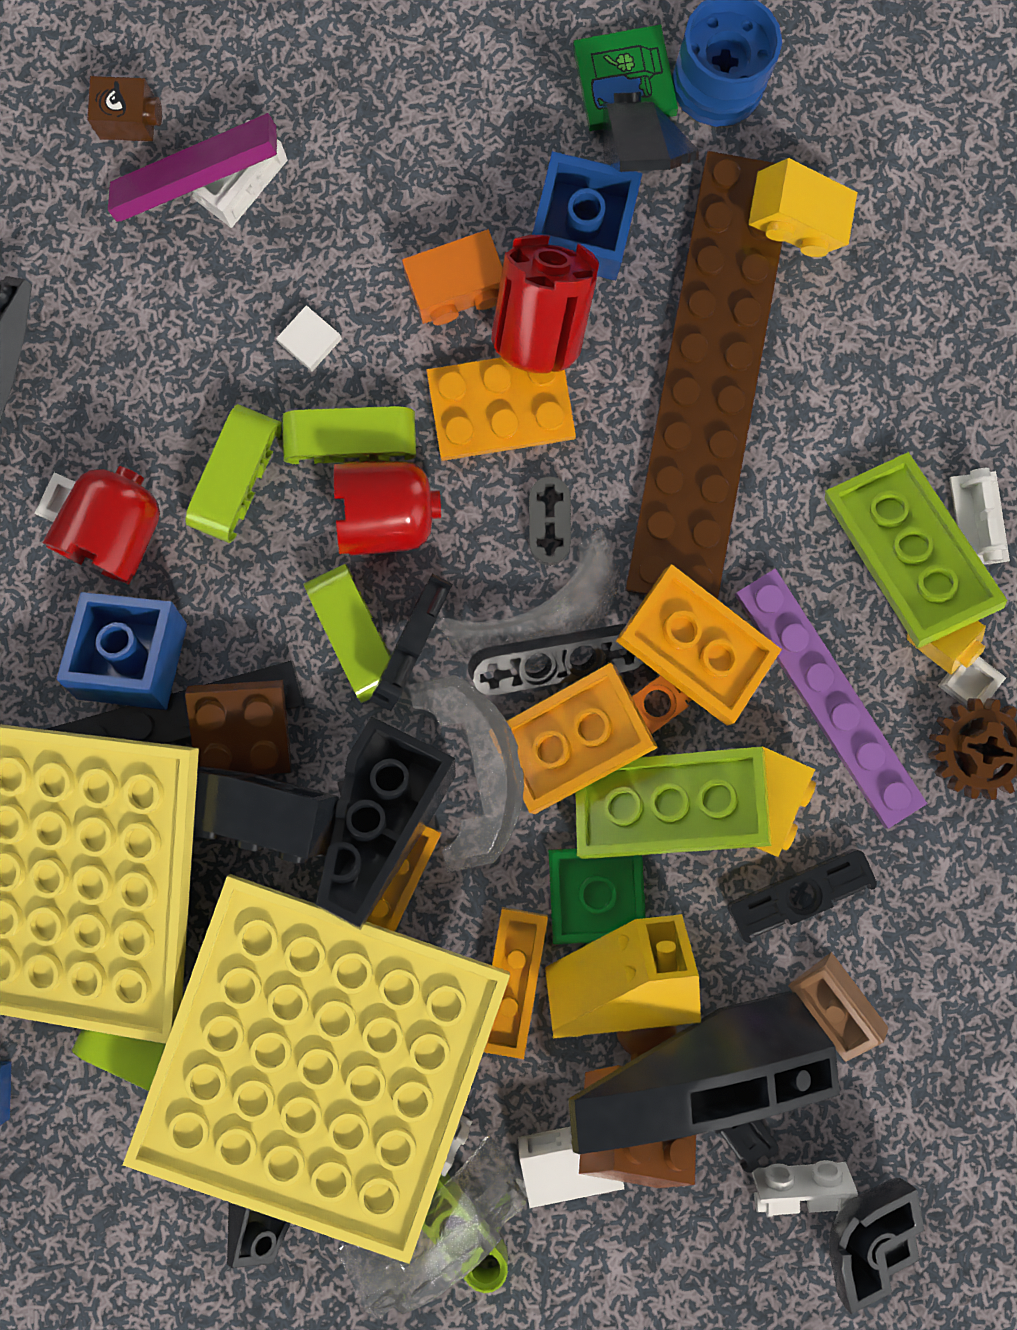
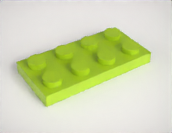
M909 452L825 490L826 503L917 649L1005 608L1007 603L1006 597Z
M762 747L640 757L575 792L577 856L581 859L771 846L765 751Z

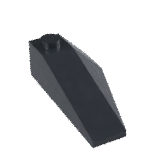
M641 92L614 93V103H603L604 162L619 172L671 170L681 166V164L699 160V150L654 102H641Z
M372 716L347 756L344 770L345 777L341 796L336 807V819L331 843L327 850L316 901L318 908L359 930L365 924L431 821L456 777L454 757Z

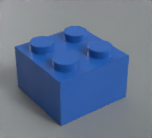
M552 151L532 235H550V245L564 247L576 252L577 244H581L598 259L599 268L597 276L616 281L643 173L637 171L619 172L607 164Z
M81 592L56 680L77 700L167 710L188 624L171 601Z

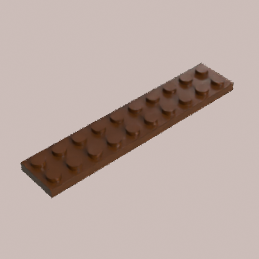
M707 151L625 591L647 595L663 571L672 564L718 599L782 248V241L771 240L766 236V232L748 224L757 173L776 163Z

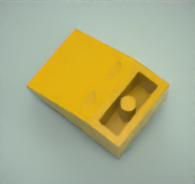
M682 914L635 919L545 967L553 1039L701 1022L699 974Z

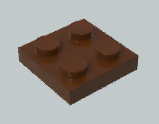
M283 680L187 686L185 698L192 747L199 748L198 766L257 775L291 773V751Z

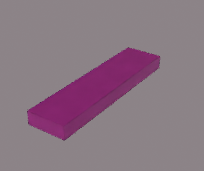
M266 113L110 181L108 212L116 222H121L276 156V124L269 113Z

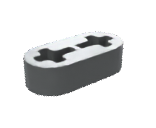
M549 476L535 482L530 491L529 547L536 561L543 565L551 566L562 562L569 553L571 544V496L565 482L559 478ZM547 487L554 488L555 495L563 497V501L555 503L554 517H545V503L537 501V496L544 495L545 488ZM545 525H554L555 540L563 542V547L556 548L553 556H547L545 548L537 547V541H542L545 538Z

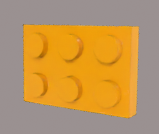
M502 357L426 369L441 461L576 439L565 369L559 372L551 371L546 374L530 373L512 367Z
M672 564L663 571L615 640L726 726L736 722L782 650Z
M612 663L605 665L490 730L529 813L532 814L539 813L658 748L620 673Z

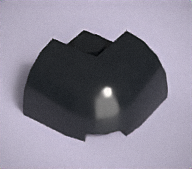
M892 1178L858 1195V1197L852 1198L834 1216L829 1237V1256L838 1297L850 1314L891 1294L892 1289L889 1276L920 1260L915 1235L925 1230L918 1192L914 1186L901 1178Z

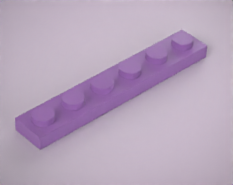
M776 568L735 593L734 595L756 629L782 649L776 658L777 662L883 827L889 829L925 806L927 802Z

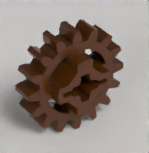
M968 698L967 709L959 704L950 706L953 715L952 719L945 717L937 718L936 721L943 728L941 734H930L929 739L939 743V750L928 753L930 759L939 760L942 763L934 772L936 776L941 778L951 776L947 788L956 792L964 788V796L972 799H977L981 792L984 798L995 800L997 799V788L1009 794L1015 792L1011 780L1013 778L1017 779V720H1013L1017 714V708L1005 706L1000 709V700L987 698L983 706L981 699ZM972 721L969 729L958 734L963 726ZM1004 730L1009 738V743L1003 735ZM978 743L988 745V748L996 749L997 754L988 752L987 754H981L976 752V749L968 748L967 744L978 745ZM954 751L957 752L963 762L962 770L956 763ZM1005 764L998 773L993 775L995 769Z

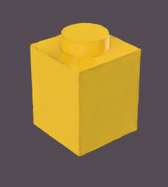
M976 621L918 648V650L952 675L961 664L966 668L970 667L984 651L986 646L981 642L986 626ZM907 634V640L915 646L909 634Z

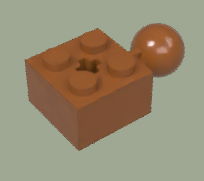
M677 1026L618 1031L616 1035L620 1045L631 1055L632 1061L677 1033ZM617 1065L585 1072L584 1089L622 1066ZM696 1135L626 1148L580 1154L579 1174L654 1188L695 1185Z

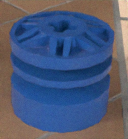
M705 0L689 16L673 71L672 81L676 100L680 107L697 122L715 127L734 125L748 118L760 104L768 80L778 61L782 46L780 25L769 8L758 0Z

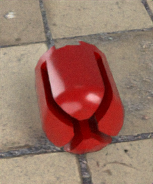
M526 235L515 238L512 249L505 252L491 335L494 348L504 361L512 367L530 373L546 374L551 371H562L570 368L580 356L599 268L598 259L587 248L577 244L576 252L564 247L550 245V235Z

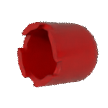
M404 461L344 462V464H334V498L344 499L346 519L336 520L339 554L353 556L408 551L420 547L427 541L431 534L432 519L441 518L440 490L431 491L428 476L421 467Z
M118 466L115 473L104 469L89 470L82 474L74 484L50 527L43 544L48 549L79 565H82L86 557L92 560V564L103 569L102 575L129 585L136 574L160 516L159 504L153 494L141 486L144 478L130 469Z

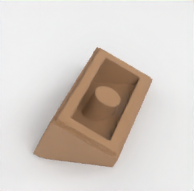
M832 952L788 985L792 992H796L828 1035L845 1062L884 1043L889 1029Z

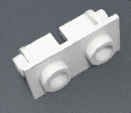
M979 468L970 471V475L950 477L956 524L982 563L986 565L1009 562L996 471L990 472L989 468Z
M823 1160L810 1165L787 1166L785 1164H772L766 1168H757L752 1172L757 1192L754 1193L756 1211L765 1212L767 1217L800 1213V1201L807 1200L809 1213L839 1212L853 1197H858L857 1189L846 1162L835 1163Z

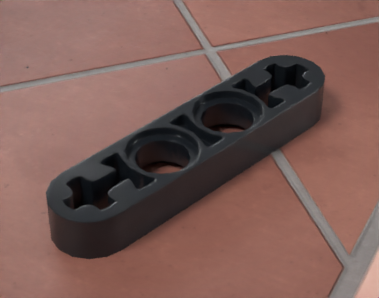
M618 624L486 647L472 655L468 662V673L479 692L485 695H499L580 680L609 663L614 664L618 672L621 673L634 670L644 662L628 650L627 654L621 655L618 650L624 647L615 640L627 624ZM602 643L606 645L607 650H603L601 647ZM582 645L592 647V655L587 662L581 665L570 663V656L577 647ZM543 653L548 656L547 664L541 671L536 673L525 671V663L532 655ZM511 659H513V664L515 670L517 671L516 675H512L511 671L509 670L513 669L512 664L510 663ZM495 663L498 669L494 670V677L486 679L484 673L488 672V665Z

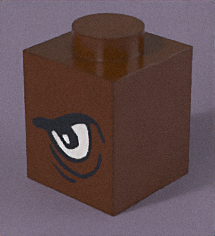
M90 76L87 120L99 139L153 141L154 126H160L162 123V106L159 97L154 96L146 79Z

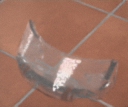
M602 528L592 531L590 538L577 544L580 560L576 569L569 574L570 580L560 591L540 606L512 618L491 622L490 620L471 622L465 619L459 612L449 618H446L444 615L437 619L440 628L460 663L468 667V662L472 655L486 647L599 628L613 604L621 574ZM543 653L532 655L525 663V671L529 672L544 668L547 664L548 656ZM511 659L510 663L512 664L513 669L509 670L512 674L517 673L513 664V659ZM495 663L488 665V672L494 673V670L498 669Z
M456 675L409 684L411 700L415 710L431 712L437 717L441 727L455 725L468 750L474 772V816L460 820L459 835L453 843L442 848L446 871L449 873L494 863L513 834L519 819L523 800L524 774L517 752L519 748L512 730L494 703L469 682Z
M488 1135L480 1142L473 1154L457 1173L433 1195L410 1264L353 1244L343 1245L336 1252L368 1315L371 1318L381 1319L393 1307H396L401 1314L415 1310L443 1294L449 1287L470 1273L500 1242L502 1237L499 1234L502 1226L511 1217L520 1213L525 1206L528 1196L523 1177L494 1139Z

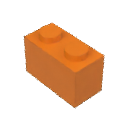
M489 229L402 259L405 276L423 324L433 321L434 325H443L455 320L459 316V311L473 306L477 310H486L497 305L503 267Z

